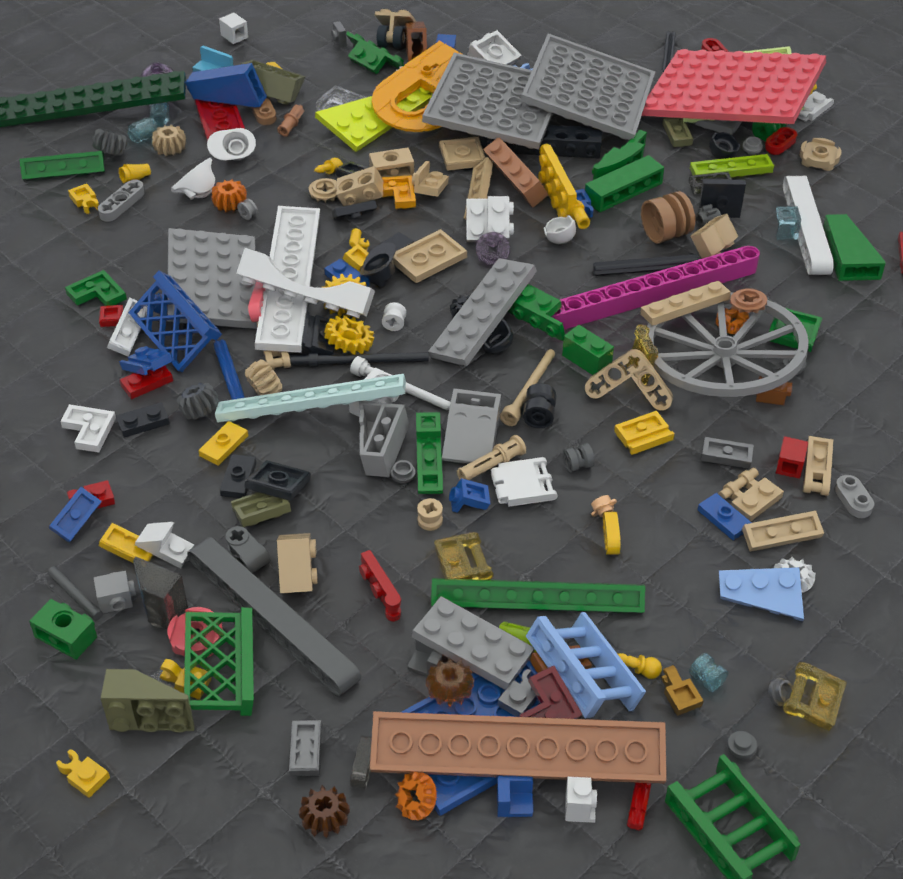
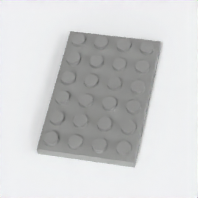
M168 228L167 275L171 276L214 325L257 329V324L251 321L248 310L255 285L242 281L243 277L236 274L244 248L255 251V236ZM174 304L167 305V316L174 315ZM180 319V323H187V319Z

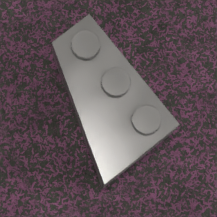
M359 401L360 457L365 475L389 477L409 428L405 405Z

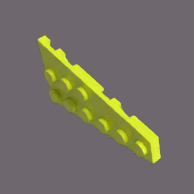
M420 87L399 102L397 106L407 112L418 111L429 103L433 93ZM372 96L315 112V118L355 152L393 128L385 124L375 114L372 107Z

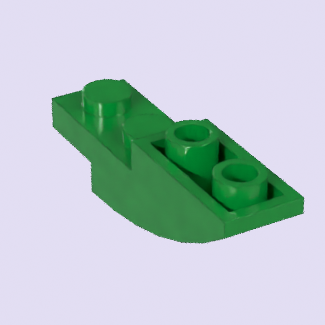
M639 130L635 134L634 139L631 138L625 146H622L620 149L613 147L608 153H605L602 160L596 163L592 169L593 180L643 158L647 132Z

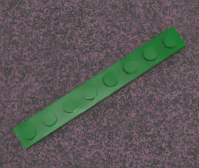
M432 578L431 606L440 597H443L460 607L645 613V585Z

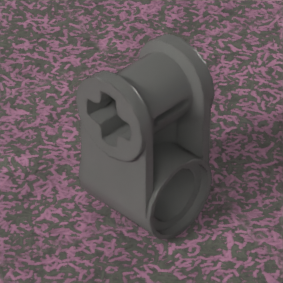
M235 526L226 532V541L229 544L227 551L252 574L271 562L267 550L254 539L247 529Z

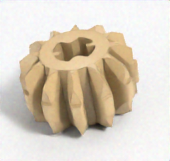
M164 125L163 128L158 127L157 131L153 132L152 145L158 154L174 156L175 153H181V150L185 149L186 136L179 126Z
M264 360L255 361L249 365L250 367L245 369L247 381L258 396L282 391L280 379L272 367Z

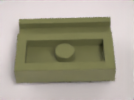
M259 492L231 501L232 510L235 511L242 527L253 526L261 521L277 518L291 512L288 500Z

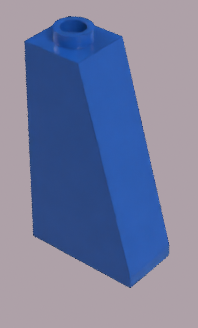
M252 63L192 72L185 82L192 98L196 100L260 107L267 97Z

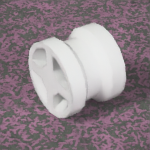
M394 302L387 304L382 317V325L390 331L402 329L406 317L405 307Z

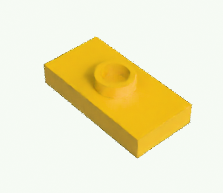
M228 421L198 450L199 456L219 466L248 437V430Z
M114 523L109 526L99 541V547L144 569L154 556L135 546L138 535Z

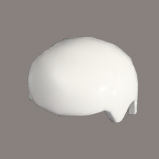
M570 215L566 218L557 217L550 220L544 227L547 239L555 244H564L572 240L576 233L575 220Z

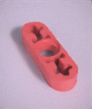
M257 281L248 305L249 316L252 322L259 321L261 307H263L262 301H264L263 292L265 288H263V283Z

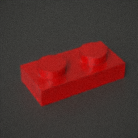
M164 365L155 371L147 370V375L137 373L128 375L120 379L121 387L131 400L173 382V376Z

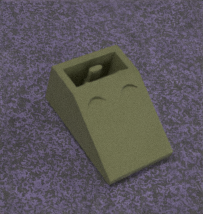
M106 669L101 702L110 730L119 732L128 730L155 732L161 730L178 733L195 731L188 695L135 669Z

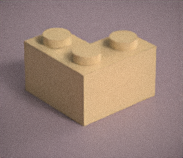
M310 533L279 535L277 550L280 593L312 591L313 584H318L317 568H312L311 564L312 558H316L317 555L316 539H311Z

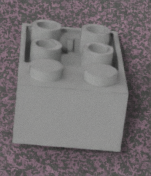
M453 389L442 461L469 464L493 450L500 419L501 394Z

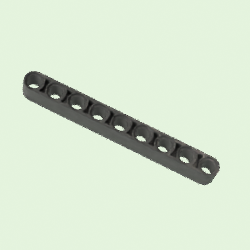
M207 537L187 551L188 558L196 569L240 609L241 607L252 608V620L333 694L341 696L361 680L362 677L358 668L212 537Z

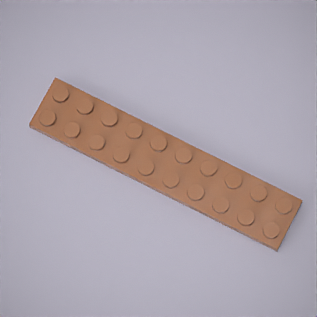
M373 711L370 772L405 774L420 772L431 775L482 777L527 776L534 779L567 780V777L591 778V781L665 784V722Z

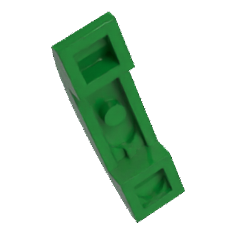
M440 412L416 413L418 494L443 493Z

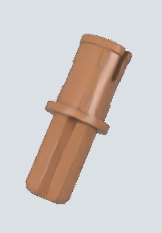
M294 105L291 111L285 114L283 122L277 128L280 135L288 136L292 128L298 125V120L304 113L302 105Z

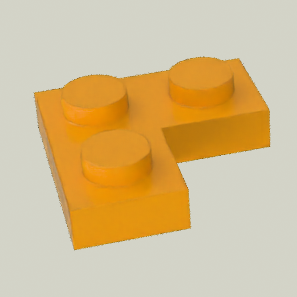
M412 175L382 177L383 197L394 196L395 209L416 207Z

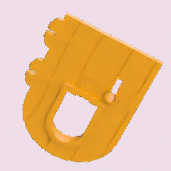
M438 41L383 80L375 88L372 95V107L378 118L395 129L408 132L431 131L442 127L422 122V115L427 105L425 108L415 112L404 111L397 105L420 87L434 93L454 52H459Z

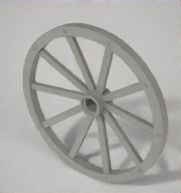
M730 299L715 304L718 311L720 335L716 339L690 313L681 316L708 344L661 329L660 327L665 322L654 326L648 323L644 334L645 356L662 378L682 389L709 396H748L779 387L792 379L801 370L808 352V335L803 324L789 310L770 300H767L764 310H759L758 313H753L734 337L727 336L724 305H732ZM764 312L774 316L786 325L739 344ZM793 332L798 343L797 351L747 350ZM657 335L702 351L657 353L654 347V338ZM744 358L793 359L783 369L773 373ZM709 359L686 375L674 370L664 362ZM736 363L764 378L750 382L734 383L731 367ZM716 365L724 369L726 383H713L695 378Z

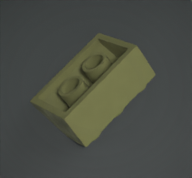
M255 60L241 63L253 64L266 93V98L270 99L273 97L278 99L277 102L287 105L296 100L305 76Z

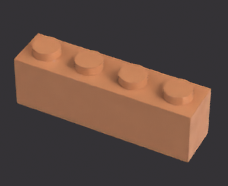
M501 138L495 139L483 149L496 168L532 208L549 195L539 179Z

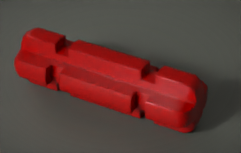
M635 782L627 826L630 829L641 830L643 828L652 783Z

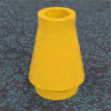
M124 164L123 167L119 168V177L122 183H127L130 180H140L151 175L149 164Z

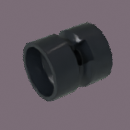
M536 383L527 389L523 419L527 425L539 429L549 427L553 423L557 397L553 387L548 384Z

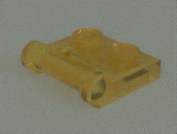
M640 324L635 330L636 337L632 349L640 350L651 365L654 366L655 360L658 358V349L649 337V327ZM630 356L631 359L626 364L627 367L632 364L638 366L639 358ZM643 375L641 377L642 383L647 386L652 375Z
M472 532L434 540V547L446 579H492L494 574L491 567L486 563L480 547L481 539L478 533ZM466 546L471 549L477 565L475 568L470 566L464 549Z
M800 662L795 670L797 676L790 698L785 701L783 711L790 716H799L830 731L834 727L847 682L811 664ZM807 679H811L815 683L808 705L800 701Z

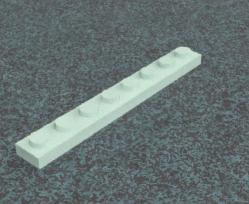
M404 374L221 401L218 403L215 417L217 422H233L237 419H255L263 415H280L283 412L290 411L301 412L309 408H326L336 404L348 405L362 400L373 401L382 397L394 398L405 394L406 380Z

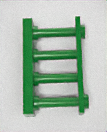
M725 754L719 756L716 768L717 774L690 790L684 789L678 781L668 786L665 797L666 804L726 879H752V870L780 852H783L790 862L796 859L801 845L796 834L791 829L786 828L742 776L737 764L731 762ZM724 783L735 794L733 798L709 812H702L695 803V800ZM744 805L754 819L726 836L724 834L721 835L713 823ZM762 828L774 841L746 859L740 858L732 849V846Z

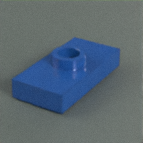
M717 493L698 504L697 510L733 541L743 534L742 527L744 524L752 523Z

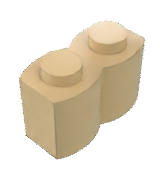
M728 214L715 217L691 235L702 259L720 254L722 249H727L734 245V240L738 237Z

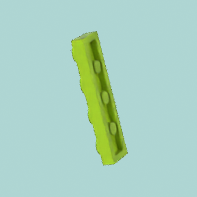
M768 154L690 162V171L695 181L773 173L774 165Z

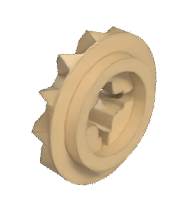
M329 178L318 179L309 186L311 198L316 199L317 202L324 200L326 203L327 200L334 201L335 198H338L336 195V180Z

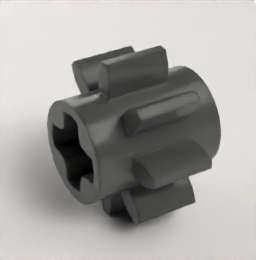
M712 204L698 208L699 213L695 215V222L699 228H702L709 221L720 216L721 213L718 208L712 209Z

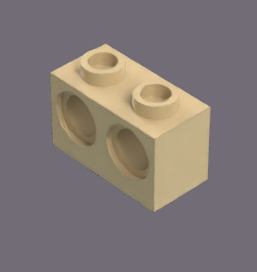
M375 166L337 178L336 195L343 206L383 197V179Z

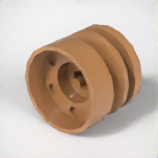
M676 191L663 197L647 200L642 204L641 220L643 228L652 242L656 244L673 239V237L690 234L694 230L695 213L685 193Z

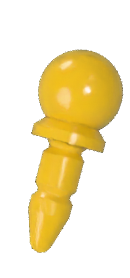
M331 158L326 160L324 164L318 165L314 171L317 173L326 172L327 174L336 173L335 169L343 165V162L339 158Z
M617 653L626 666L635 668L636 674L641 673L648 679H655L662 672L660 661L654 657L645 658L643 655H640L636 658L623 653Z

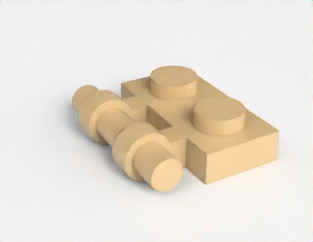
M756 468L743 471L738 475V479L725 484L723 490L718 493L724 500L732 499L731 505L749 521L754 520L779 501L784 493L782 489L765 477L757 482L754 479L759 475ZM742 487H745V488L748 489V490H747L746 492H744V493L740 491V489H741Z

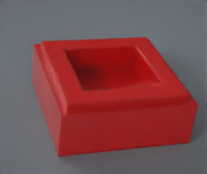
M123 305L100 306V327L117 326L124 311Z

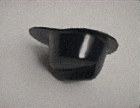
M391 242L383 243L372 249L359 271L360 274L366 276L370 282L383 287L387 280L395 273L393 262L396 252L395 244Z

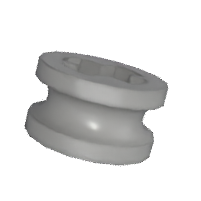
M246 199L237 206L240 215L245 220H249L252 216L258 214L257 206L251 199Z

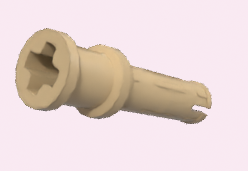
M518 435L510 437L508 442L495 445L490 453L462 468H458V478L470 480L498 465V463L510 462V459L526 454L524 441Z

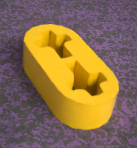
M604 512L603 534L606 555H619L621 542L617 512Z

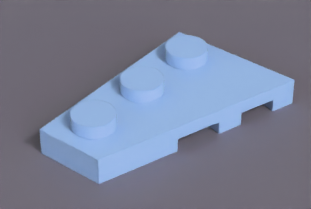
M799 567L719 571L720 599L748 607L761 608L777 615L790 616L795 620L803 622L804 614Z

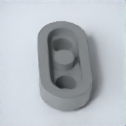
M851 475L839 477L836 482L835 492L848 512L857 518L870 516L874 507V501L860 480Z

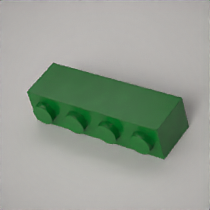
M647 155L586 183L585 192L591 200V206L600 213L662 184L664 166Z

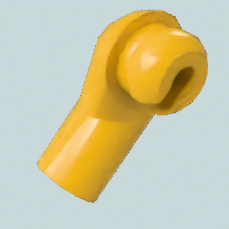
M353 229L349 245L353 248L359 244L367 251L370 246L369 241L364 242L365 238H361L362 232L360 229Z

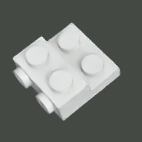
M497 30L491 34L487 33L478 41H473L469 45L467 54L468 56L507 65L516 63L522 56Z
M488 196V199H466V242H509V236L514 234V223H509V215H513L514 204L509 202V196Z

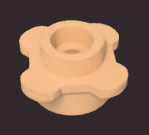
M609 495L595 499L591 503L594 510L591 513L592 517L597 515L603 517L604 512H613L614 504L617 503V500H611Z

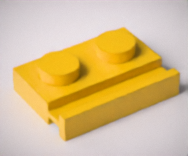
M657 411L617 424L614 432L624 446L630 449L631 455L672 441L675 434L669 430L668 424Z

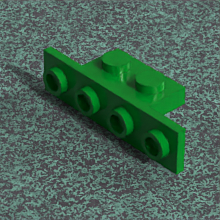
M350 32L346 33L347 37L355 45L348 55L349 59L375 74L380 71L385 63L397 69L404 66V60L398 55L392 56L385 48L379 49L375 43L370 40L368 42L365 41L357 33L355 35Z
M527 284L507 312L514 315L518 320H523L532 327L546 332L550 337H555L561 341L564 339L563 323L551 317L562 307L561 300Z

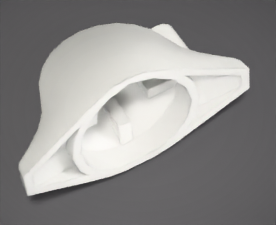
M208 158L193 168L172 186L171 191L173 193H184L191 200L210 195L215 184V176L211 170L212 159Z

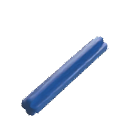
M223 339L216 340L214 342V349L231 399L245 398L226 341Z

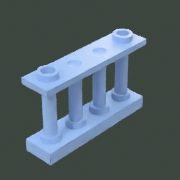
M581 612L572 627L555 629L546 616H539L528 631L526 638L548 668L553 665L555 666L585 718L594 717L603 702L607 700L620 699L629 712L633 711L646 693L642 685L585 612ZM574 638L581 648L570 649L563 639ZM589 658L596 668L585 669L578 659ZM604 678L611 688L601 690L593 679Z

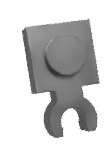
M527 669L523 672L521 684L513 680L498 699V706L516 717L528 711L537 700V696L528 682L531 670Z

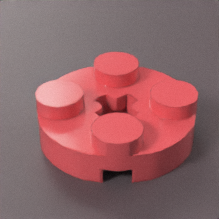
M192 607L186 609L185 614L186 612L213 611L203 607ZM185 614L173 617L167 630L173 652L185 656ZM191 621V626L194 629H200V632L207 627L203 621ZM213 630L204 636L212 644L222 638ZM199 641L191 647L198 655H201L208 649Z

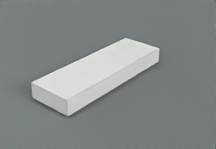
M129 298L107 346L108 349L128 357L141 330V327L128 313L138 302L132 298ZM143 307L138 312L141 318H146L147 307Z

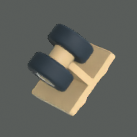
M381 9V11H375L376 18L382 24L377 29L376 40L378 47L387 48L389 43H393L394 48L403 49L406 41L405 22H416L412 14L407 10L392 12L388 9Z

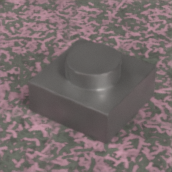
M340 21L333 22V30L331 31L333 41H336L340 48L347 47L345 28Z

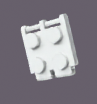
M817 91L813 92L808 96L803 110H801L797 118L803 121L808 119L814 120L833 105L834 99H827L825 95Z
M541 457L498 463V467L492 468L491 477L494 487H496L495 491L498 502L500 504L508 503V507L557 499V492L553 490L551 485L552 476L548 474L546 469V458ZM544 484L547 485L548 491L545 490Z

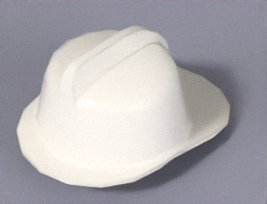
M244 128L215 132L207 141L209 153L219 160H242L249 156L256 146L254 135Z

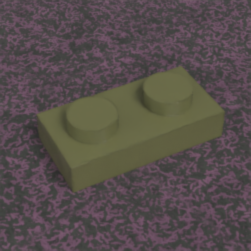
M663 118V127L673 147L693 144V137L686 123L683 122V118Z

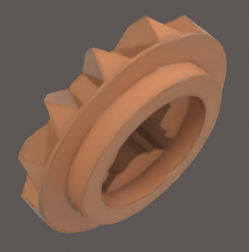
M741 289L731 295L730 303L732 304V309H738L739 313H758L759 310L765 309L767 297L764 293L755 289Z

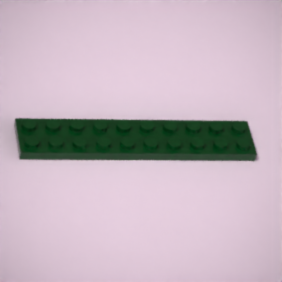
M172 71L166 74H152L146 77H133L131 79L114 80L106 83L98 82L93 85H78L73 88H58L53 91H39L33 94L0 97V127L186 99L185 71Z

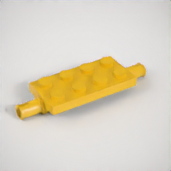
M544 144L540 146L539 161L541 171L538 172V178L549 194L552 207L556 209L558 217L566 218L570 215L577 222L580 229L589 227L590 219L584 210V205L581 201L577 200V193L551 145Z

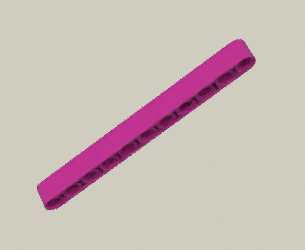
M744 246L560 299L562 307L551 317L562 322L565 330L640 308L673 295L710 284L711 282L719 281L720 283H725L749 276L757 271L760 251L753 246Z

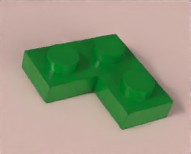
M105 270L65 287L66 294L76 305L87 302L95 297L105 306L116 305L127 300L126 293Z

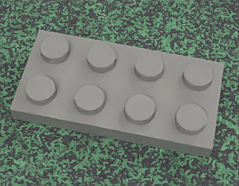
M443 597L437 600L412 632V638L505 690L516 679L535 650L533 646Z

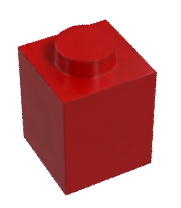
M784 436L776 474L800 479L808 441Z

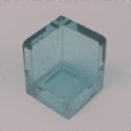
M798 206L776 207L775 214L778 221L777 240L798 239L802 220Z

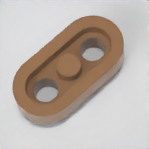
M268 98L264 100L260 107H252V111L259 124L270 125L276 121V111Z

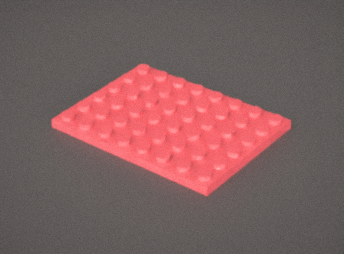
M678 50L648 95L641 116L794 124L826 64V55L781 54L779 52L744 53L742 51L725 52L723 50L716 52Z

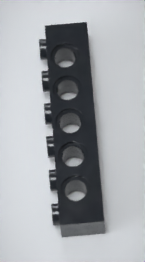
M548 125L540 146L544 144L551 145L557 156L600 159L602 131L592 127ZM481 136L482 149L486 148L495 139ZM503 141L515 154L540 155L539 149L527 148L526 146Z

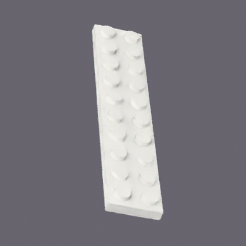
M278 206L270 258L287 278L310 287L320 208ZM276 288V291L265 289L263 292V307H261V316H259L255 339V350L302 351L305 313L308 307V302L304 301V296L297 295L296 298L284 295V290Z

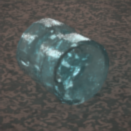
M708 653L699 656L689 670V673L695 679L703 681V686L709 692L717 690L725 682L729 674L723 666H717L714 658Z

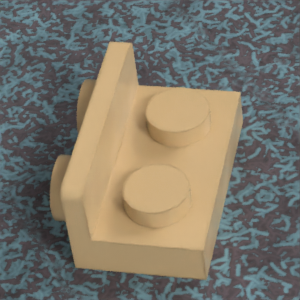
M425 161L412 176L414 193L438 197L447 186L449 176L443 175V173L438 171L429 173L430 161Z

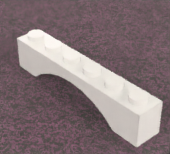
M244 248L236 274L243 277L242 281L255 285L257 281L263 283V288L271 291H276V288L284 290V295L296 298L297 295L304 296V301L317 305L319 301L326 304L325 308L337 312L341 308L347 310V315L359 318L360 315L367 317L375 293L372 288L351 281L328 288H314L301 285L287 278L276 267L269 256Z

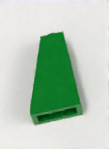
M847 214L826 215L823 229L832 254L833 266L838 281L881 280L886 264L885 260Z

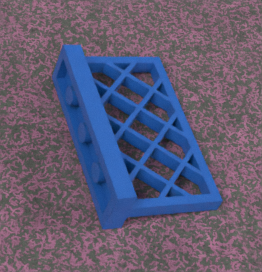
M158 270L153 276L156 280L154 284L128 313L161 351L171 354L173 360L171 363L179 372H183L211 339L217 340L222 333L171 276ZM161 289L162 301H154V294ZM174 304V315L166 316L167 305ZM161 305L160 316L153 317L154 306ZM143 307H147L146 318H141L138 315V312ZM180 319H187V330H179ZM166 320H174L173 331H165ZM152 321H160L159 332L152 331ZM193 333H199L203 337L196 345H192ZM181 334H186L185 346H178V337ZM173 335L172 347H165V336ZM185 350V358L179 363L177 361V351Z

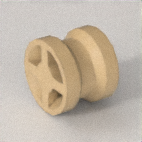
M436 499L422 500L417 507L418 525L428 531L438 529L443 522L442 504Z

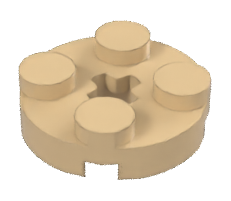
M813 138L812 142L808 143L805 141L802 143L800 150L802 165L822 168L826 171L833 170L834 166L840 161L841 148L837 149L835 142L825 138Z

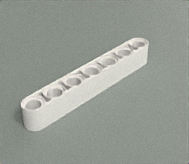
M785 176L783 191L808 275H831L833 272V258L807 176Z

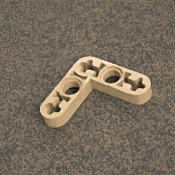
M632 349L591 376L585 384V391L589 397L600 398L632 377L655 409L666 410L671 406L673 400L670 389L646 356L637 349ZM630 356L633 358L638 357V366L636 364L630 365L627 368L629 373H627L623 365L630 361ZM612 368L619 369L621 371V378L618 380L611 379L608 373L609 370ZM645 374H650L654 377L655 382L651 386H646L642 383L641 377ZM603 375L606 382L601 385L600 392L598 390H591L592 382L598 384L603 380L601 376ZM657 385H660L657 391L661 396H667L666 403L664 404L662 401L658 403L656 401L658 398L657 393L654 391L650 394L649 391L654 390Z

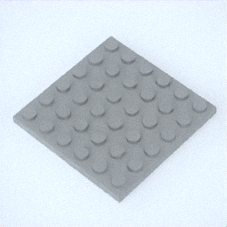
M547 34L520 101L527 105L544 109L547 112L561 115L566 119L575 120L583 125L600 129L605 133H611L622 139L630 140L635 137L655 71Z
M454 52L422 115V122L446 127L451 130L467 132L472 135L484 136L489 139L501 138L510 144L539 149L553 113L520 101L532 70Z

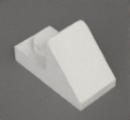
M173 522L147 524L136 540L135 546L181 569L188 558L187 551L193 548L194 544L171 533L174 525Z

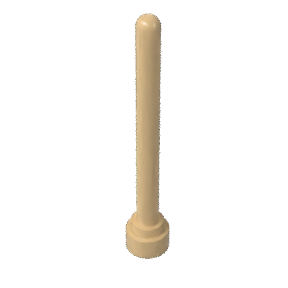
M547 350L513 404L504 407L500 414V420L505 425L515 426L521 418L520 409L525 403L526 391L531 385L538 383L555 356L554 350Z

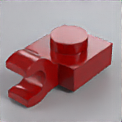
M108 480L83 486L85 490L102 501L98 508L115 504ZM77 489L67 492L69 500L77 492Z

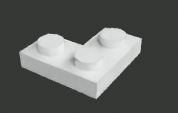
M69 404L60 422L62 428L80 431L74 442L76 449L99 453L116 420L114 411Z

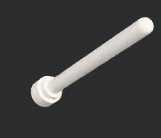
M357 356L351 364L350 372L361 377L369 375L374 368L370 367L366 359ZM406 382V393L442 409L449 410L450 401Z

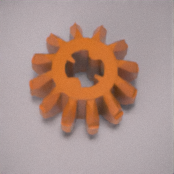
M233 179L230 181L224 180L222 183L217 182L216 186L212 187V202L218 210H225V212L232 210L234 212L235 209H238V204L247 199L245 186L241 185L240 181L234 182Z

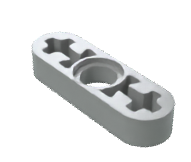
M130 180L98 206L100 219L106 222L117 219L144 196L143 183L139 180Z

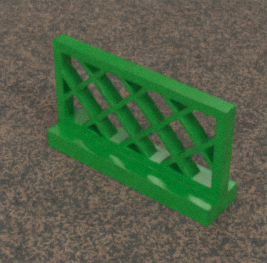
M241 607V613L186 612L184 694L189 697L191 710H240V716L252 715L254 702L252 608ZM191 621H203L207 627L199 633L191 626ZM222 622H235V627L228 633L218 625ZM212 630L222 637L214 644L204 637ZM198 641L208 648L201 655L196 654L191 649ZM225 642H228L235 648L228 656L218 649ZM212 653L222 660L214 667L204 660ZM198 664L207 671L200 679L190 672ZM226 664L235 671V674L228 679L218 672ZM212 676L221 683L214 691L204 684ZM197 688L207 695L203 700H190V694ZM227 688L235 695V701H224L218 695Z

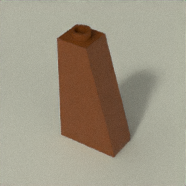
M423 21L405 22L408 62L427 50L426 26Z

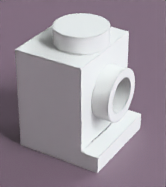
M567 777L565 821L595 823L597 790H592L591 778Z

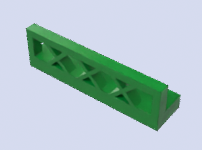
M102 151L19 159L23 180L105 172V156Z

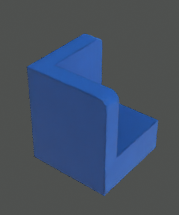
M497 777L498 817L533 816V777Z

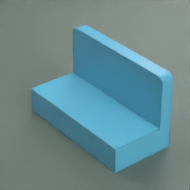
M201 46V61L192 68L193 72L234 66L233 57L212 48Z

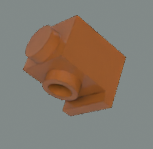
M787 381L772 390L756 394V402L784 405L786 396H791L792 383Z

